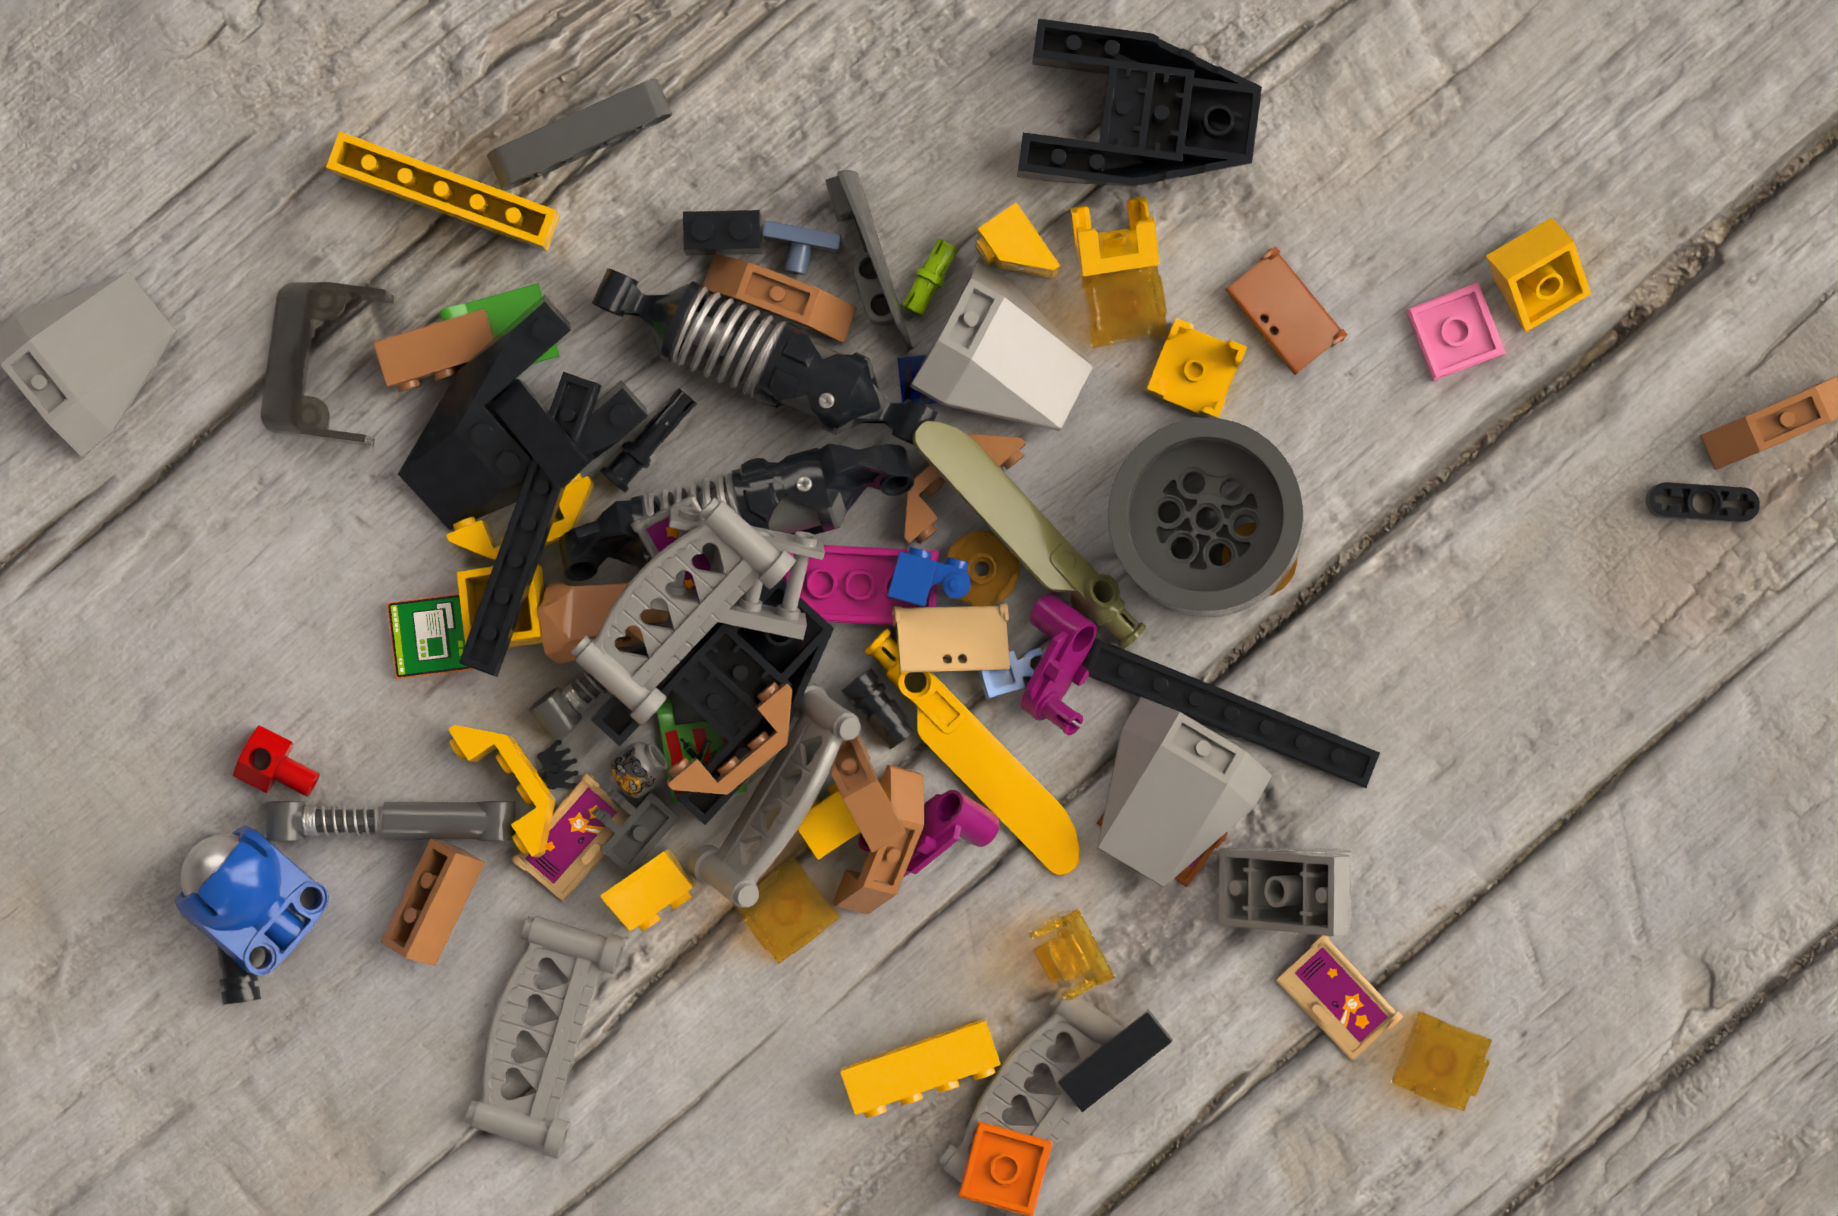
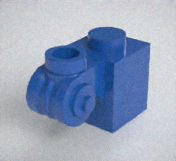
M909 547L908 553L901 551L899 553L888 597L925 607L930 589L936 584H943L944 593L952 599L962 598L970 589L971 581L967 574L969 563L946 557L945 564L930 560L931 552Z

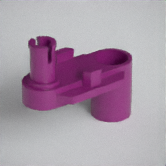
M1050 593L1041 597L1030 613V623L1052 640L1026 686L1021 699V708L1038 721L1048 719L1069 736L1080 728L1072 721L1075 720L1082 724L1083 716L1061 700L1072 682L1077 686H1081L1089 676V671L1082 666V663L1092 647L1097 627L1096 624L1058 596Z
M949 790L942 795H934L924 804V827L904 877L910 873L917 874L957 842L959 837L977 847L988 845L998 833L999 818L995 813L959 791ZM861 833L858 839V846L860 849L869 852L870 848Z

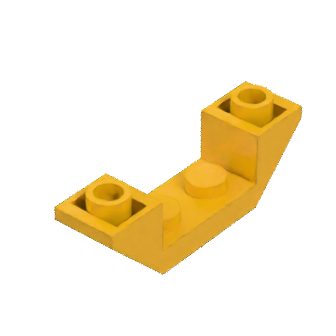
M579 473L565 487L559 504L564 519L558 521L557 516H555L545 546L559 541L562 535L578 526L594 487L591 477L586 476L582 478ZM470 517L453 524L455 531L446 534L449 542L496 561L501 545L496 547L486 521L480 520L476 522L474 517Z
M458 725L450 727L448 730L453 739L449 743L461 760L467 758L468 761L478 762L494 750H499L495 757L507 774L512 771L520 782V785L516 787L520 796L528 806L533 803L536 806L535 809L511 824L516 832L512 839L524 855L530 853L532 857L539 858L545 854L556 800L516 739L505 734Z

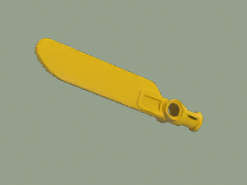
M886 628L863 652L866 656L872 655L886 669L885 676L903 695L917 706V732L920 738L1051 872L1056 875L1070 873L1079 863L1080 847L1076 829L1066 810L932 672H922L926 676V684L921 690L911 691L906 688L904 680L909 672L900 673L898 645L890 636L891 631ZM882 647H885L896 659L892 660L882 650Z

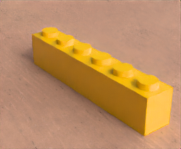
M340 131L326 165L328 170L340 177L547 252L560 219V215L555 209Z

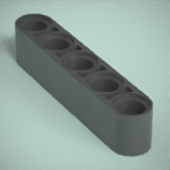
M650 79L490 151L487 157L502 190H510L663 122L671 117L673 113L658 80Z

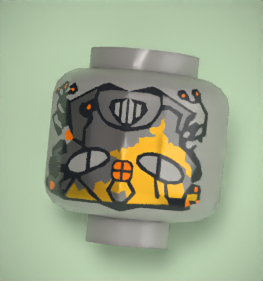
M635 742L611 760L612 775H610L609 779L613 788L619 794L623 795L626 793L632 798H642L664 782L666 778L665 770L668 768V764L663 753L654 744L647 745L643 742Z

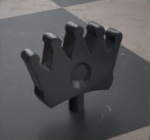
M557 740L548 749L537 755V759L543 766V769L537 770V773L540 777L547 776L548 788L553 790L556 788H575L578 785L577 783L566 781L573 776H577L579 771H566L572 764L577 763V759L562 760L566 754L571 752V749L566 748L562 751H555L558 745L562 744L561 740Z

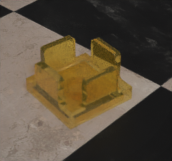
M1157 265L1083 276L1082 272H1080L1092 348L1168 336L1165 318L1167 308L1161 275H1158Z
M795 856L757 884L759 898L753 906L738 907L735 905L744 917L743 921L763 948L766 951L769 950L778 964L790 955L795 954L840 918L839 914Z
M1079 909L1062 911L1028 932L1031 939H1036L1054 929L1057 931L1056 937L1034 949V953L1050 982H1055L1061 978L1064 981H1070L1081 975L1083 981L1061 993L1064 1000H1072L1095 986L1103 985L1115 978Z
M1418 1011L1391 1082L1447 1107H1454L1465 1111L1470 1096L1476 1097L1490 1061L1486 1059V1055L1492 1040Z

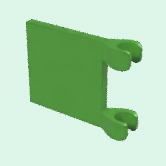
M539 283L465 304L443 308L440 310V316L442 321L485 309L496 337L542 297ZM557 344L552 346L533 364L559 357Z

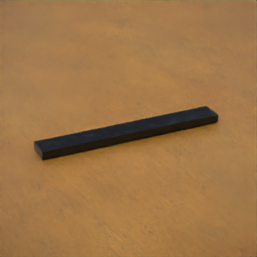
M563 372L549 413L576 446L580 448L602 385ZM533 457L459 664L496 677L499 675L565 487L561 489L554 484Z
M1097 638L1085 665V668L1089 671L1088 677L1179 711L1192 719L1364 788H1367L1380 752Z

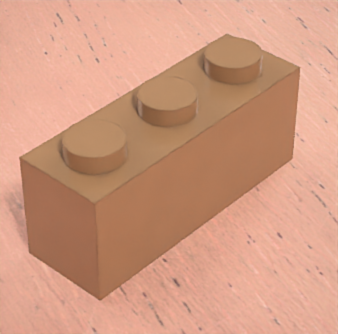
M481 309L373 343L387 387H397L400 393L420 387L419 380L434 375L435 381H440L455 376L456 368L462 367L495 338L487 311Z
M431 838L381 943L407 959L436 966L485 862L460 847Z

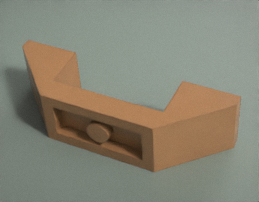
M714 254L702 288L706 287L711 294L719 292L720 296L724 299L733 298L735 303L741 301L807 326L809 331L843 344L857 310V307L819 288L756 264L719 254Z
M1838 376L1700 435L1714 470L1762 452L1837 419Z
M967 433L999 467L1003 465L1006 470L1010 469L1024 457L1020 450L1026 443L1020 437ZM931 464L914 478V486L907 494L904 539L909 545L914 540L921 545L937 531L933 524L938 521V517L920 497L924 492L930 497L946 483L944 478Z
M773 682L757 696L761 702L755 708L774 731L770 735L763 731L747 745L751 751L740 760L733 756L717 770L721 774L718 779L715 780L696 757L690 762L684 757L668 771L671 776L666 781L668 786L672 790L728 795L787 745L792 688L785 682L780 686Z
M858 734L856 738L841 743L830 772L870 850L874 852L907 833L869 761L871 758Z
M887 765L880 784L895 808L907 834L874 852L870 850L861 872L845 870L832 903L835 907L869 914L897 894L924 827V783L921 773Z

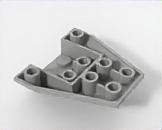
M977 260L959 293L961 296L937 341L922 362L910 387L943 406L1060 431L1093 366L1011 279Z
M126 272L13 316L0 327V366L43 419L81 457H84L114 432L177 333V330L133 276Z
M1140 697L1120 733L1097 849L1159 886L1165 887L1255 807L1272 775L1245 750L1183 713Z

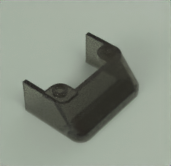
M291 282L279 290L276 297L261 406V420L268 430L282 435L374 447L375 439L367 435L329 430L330 411L328 406L321 399L305 396L304 393L314 320L331 321L338 318L345 309L346 298L393 304L394 296L385 289L333 282Z

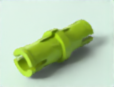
M938 238L923 267H918L915 273L917 278L901 306L923 317L933 295L938 288H942L945 281L943 278L959 249Z

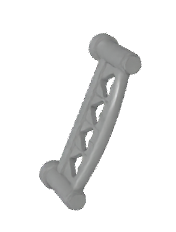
M715 497L699 513L704 519L700 526L684 534L660 551L633 577L609 611L598 636L592 640L587 635L584 636L570 652L576 657L574 660L632 711L629 716L640 726L658 710L667 698L656 686L754 582L759 579L767 588L771 589L796 562L787 551L783 550L780 553L723 500L720 502ZM706 543H714L719 548L726 574L695 568L692 564L693 556L702 554L703 546ZM688 571L693 576L699 601L672 597L667 593L666 586L670 582L677 581L678 572ZM653 599H663L667 603L674 629L644 623L641 620V612L651 609ZM637 626L641 630L648 656L622 652L616 648L615 640L626 636L627 627Z
M809 682L799 708L796 710L794 716L799 719L790 732V736H788L787 745L774 758L770 768L760 781V785L757 786L750 801L746 804L740 814V818L737 819L720 849L713 845H703L698 847L689 858L688 871L690 875L702 885L712 886L738 907H751L757 902L759 898L757 881L776 860L803 822L829 774L841 743L856 738L860 732L861 725L858 717L828 698L826 691L813 682ZM822 740V744L815 751L812 761L807 764L806 749L811 743ZM802 773L800 781L795 784L792 794L787 798L786 782L789 777ZM782 806L780 814L774 819L772 827L767 831L766 815L769 810ZM762 839L761 845L753 853L752 860L747 864V846L751 842Z
M528 916L521 934L522 939L528 940V948L512 971L501 993L491 1021L484 1056L482 1100L479 1102L472 1100L465 1122L472 1124L473 1128L543 1149V1155L559 1159L568 1137L570 1122L555 1117L599 972L603 971L613 975L616 973L623 955L626 938L611 933L608 937H604L543 917L536 916L533 918ZM545 957L551 958L570 982L547 989H539L535 985L534 979L541 972L539 968L541 959ZM533 994L540 995L559 1019L535 1026H528L524 1022L523 1016L530 1009L528 1005L529 997ZM521 1031L529 1032L547 1053V1056L523 1063L516 1062L512 1057V1052L515 1047L519 1046L517 1043L518 1034ZM510 1068L518 1069L536 1090V1093L512 1100L505 1099L501 1094V1088L504 1084L508 1083L506 1080L507 1070Z
M1061 987L1049 1004V1007L1054 1009V1014L1051 1018L1047 1019L1030 1033L1010 1053L991 1078L971 1116L962 1144L958 1148L950 1144L938 1161L944 1167L942 1170L962 1183L978 1121L1052 1141L1053 1147L1079 1111L1077 1105L1060 1086L1058 1081L1080 1063L1053 1062L1046 1055L1047 1049L1051 1045H1056V1036L1059 1033L1067 1032L1072 1036L1081 1061H1084L1124 1028L1069 989L1067 991ZM1044 1063L1049 1066L1060 1094L1030 1093L1025 1089L1024 1082L1028 1077L1034 1076L1033 1070L1037 1064ZM1024 1095L1027 1098L1037 1125H1016L1004 1122L1002 1113L1005 1109L1012 1107L1011 1100L1014 1096ZM996 1208L1000 1212H1002L1004 1216H1024Z

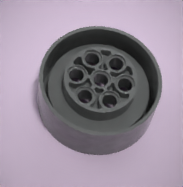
M1209 417L1186 419L1167 425L1149 435L1134 448L1120 467L1112 485L1108 505V525L1111 541L1119 561L1137 587L1148 597L1178 613L1197 617H1219L1241 612L1254 606L1269 596L1283 582L1293 567L1300 550L1304 529V513L1298 481L1291 466L1278 448L1260 433L1245 425L1230 420ZM1191 475L1201 476L1205 480L1203 490L1197 494H1190L1184 489V482ZM1231 481L1237 482L1243 487L1241 497L1233 501L1227 500L1221 495L1223 486ZM1167 504L1176 505L1180 509V516L1173 523H1164L1159 519L1161 508ZM1212 511L1217 514V525L1210 530L1201 529L1197 525V518L1201 512ZM1242 517H1249L1255 521L1256 529L1252 535L1240 536L1234 530L1235 523ZM1179 540H1187L1193 545V552L1186 559H1177L1172 554V547ZM1219 546L1226 547L1231 552L1230 561L1223 566L1214 565L1210 561L1211 551Z

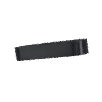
M1665 482L1653 486L1648 491L1646 506L1653 515L1661 518L1741 523L1752 520L1758 514L1760 500L1753 490L1745 487ZM1663 489H1665L1669 497L1681 498L1683 497L1682 490H1687L1684 497L1686 513L1681 512L1683 504H1671L1666 507V511L1662 510V504L1655 501L1656 496L1662 495ZM1701 491L1708 493L1713 500V506L1706 514L1697 512L1693 507V498ZM1720 492L1725 493L1723 501H1735L1739 499L1740 495H1743V501L1750 502V508L1744 510L1741 516L1737 508L1725 507L1722 508L1724 515H1719L1722 506Z

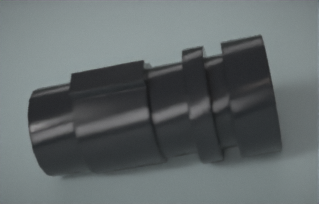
M870 668L841 691L849 701L853 699L855 703L852 706L855 710L860 709L866 717L865 719L878 737L882 738L889 749H892L914 731L906 721L908 718L894 698L889 699L884 692L887 688L883 683L878 684L877 680L879 678L873 669Z
M217 946L219 964L223 979H220L219 982L220 986H224L225 990L221 992L223 1005L260 1000L259 986L255 987L258 975L242 970L237 962ZM252 951L249 955V961L251 965L253 963Z

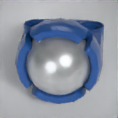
M244 825L237 828L232 834H218L208 837L190 850L181 869V887L183 892L175 899V904L181 915L237 962L242 970L255 975H265L273 971L311 930L326 909L329 895L324 885L315 882L256 829ZM310 887L315 892V902L311 907L304 908L300 902V895L304 889ZM260 946L265 952V960L262 965L254 968L250 964L249 955L255 947Z

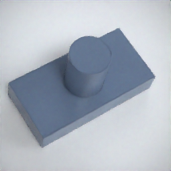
M765 220L762 235L764 240L789 245L785 272L807 275L812 249L839 254L841 234Z

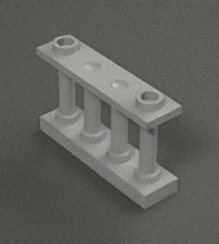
M681 507L680 510L671 509L669 527L679 529L678 538L700 526L704 519L699 515L701 511L695 508ZM752 526L778 551L785 550L788 553L794 554L793 558L796 562L790 569L783 602L777 607L763 605L762 601L759 600L763 583L757 579L745 592L744 596H741L718 622L803 640L807 627L806 615L801 613L797 606L809 557L820 560L824 558L823 541L818 540L816 535L808 532L798 531L795 532V535ZM716 545L710 571L725 574L719 548ZM685 570L677 573L676 582H670L666 586L667 593L672 597L699 601L697 590L688 589L683 584ZM656 598L652 600L651 608L669 612L667 603L663 599Z

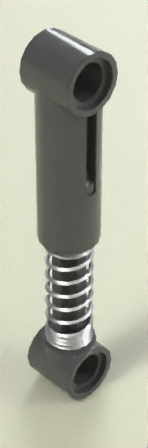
M670 613L668 620L665 622L648 623L649 625L674 629ZM645 643L617 648L622 652L648 656ZM584 673L585 677L580 681L576 679L577 683L575 685L570 683L565 689L556 687L550 690L529 709V712L553 741L562 737L582 719L581 712L586 707L591 706V700H599L600 693H607V689L591 674Z
M305 801L266 802V839L269 841L305 840L307 835L319 836L321 832H325L327 836L332 832H335L338 836L342 832H346L348 836L353 832H356L359 836L363 832H367L369 836L376 832L377 836L383 835L385 840H424L432 838L477 839L479 841L513 840L512 836L515 834L511 826L515 822L514 801L385 802L383 807L375 806L374 809H367L366 806L363 809H356V806L353 809H346L345 806L342 809H336L335 806L332 809H325L324 806H322V809H318L316 806L307 807Z

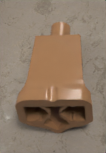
M549 583L545 589L543 601L537 608L545 654L557 664L573 661L576 657L570 652L584 636L587 635L591 640L598 636L609 611L628 583L588 586ZM651 608L643 610L640 616L641 620L646 624L665 622L668 620L669 612ZM637 626L627 627L626 636L615 640L616 648L644 643L641 630Z

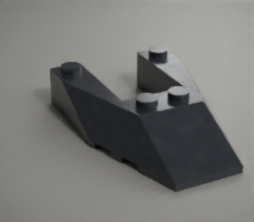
M1038 18L1032 65L1108 75L1099 142L1023 132L1017 177L1050 182L1133 187L1252 164L1262 86L1221 66L1217 67L1186 49H1180L1159 39V36L1152 33Z
M545 294L470 361L458 369L450 386L398 472L402 480L449 530L454 529L453 524L470 517L478 519L517 502L532 460V455L491 405L518 379L517 377L571 331L570 322ZM622 380L597 400L579 448L590 462L618 443L648 417L647 408Z
M780 580L771 589L763 584L759 600L762 601L763 605L777 607L783 602L787 584ZM801 597L799 598L797 608L800 609L801 613H805L807 623L803 640L717 622L656 686L665 696L672 690L677 693L726 739L703 765L715 780L721 776L717 770L733 756L740 760L751 751L747 745L763 731H766L768 735L774 731L755 708L761 702L757 696L773 682L778 686L785 682L792 688L789 726L796 710L799 708L805 690L834 630ZM613 694L590 718L619 747L640 726L629 716L632 711ZM746 780L728 795L679 791L675 797L706 825Z

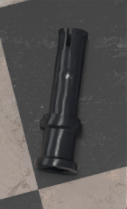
M678 388L632 442L629 440L627 443L624 442L621 445L622 451L608 467H602L600 472L621 491L626 493L629 490L628 484L642 468L647 469L650 466V456L697 403Z

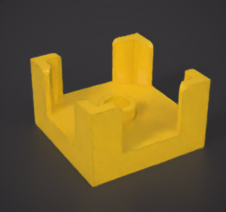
M1145 196L1127 200L1129 228L1097 233L1095 229L1091 228L1088 206L1070 208L1074 247L1083 276L1160 265L1155 220L1153 216H1149Z
M1176 318L1170 328L1144 393L1202 417L1218 418L1225 403L1224 399L1247 347L1232 340L1224 342L1192 329L1194 325Z

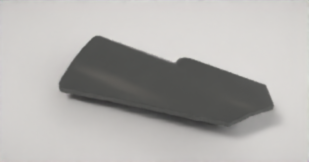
M852 170L838 171V176L828 178L825 181L837 221L842 222L854 219L862 242L864 253L856 258L853 270L865 313L868 319L875 325L886 326L896 323L902 333L907 350L913 349L859 174ZM872 261L878 276L877 278L866 279L860 274V268L864 263ZM886 298L891 310L890 313L885 316L876 315L871 310V305L875 299Z

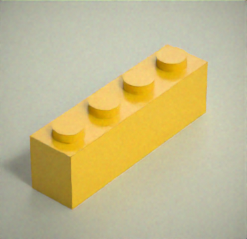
M982 1018L841 1067L840 1073L854 1114L864 1113L865 1118H870L886 1112L885 1105L900 1100L903 1106L923 1099L921 1092L936 1088L937 1092L941 1093L959 1086L958 1080L972 1075L974 1080H979L996 1073L994 1067L1001 1065L986 1019Z

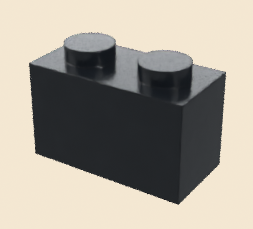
M760 210L683 212V249L687 256L762 254V216Z

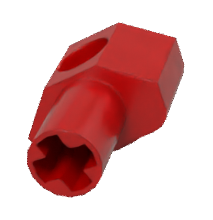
M258 725L237 760L232 776L265 793L269 792L275 781L308 797L313 791L320 773L288 757L293 748L292 741ZM261 748L266 749L271 755V763L265 770L258 768L254 762L255 753Z

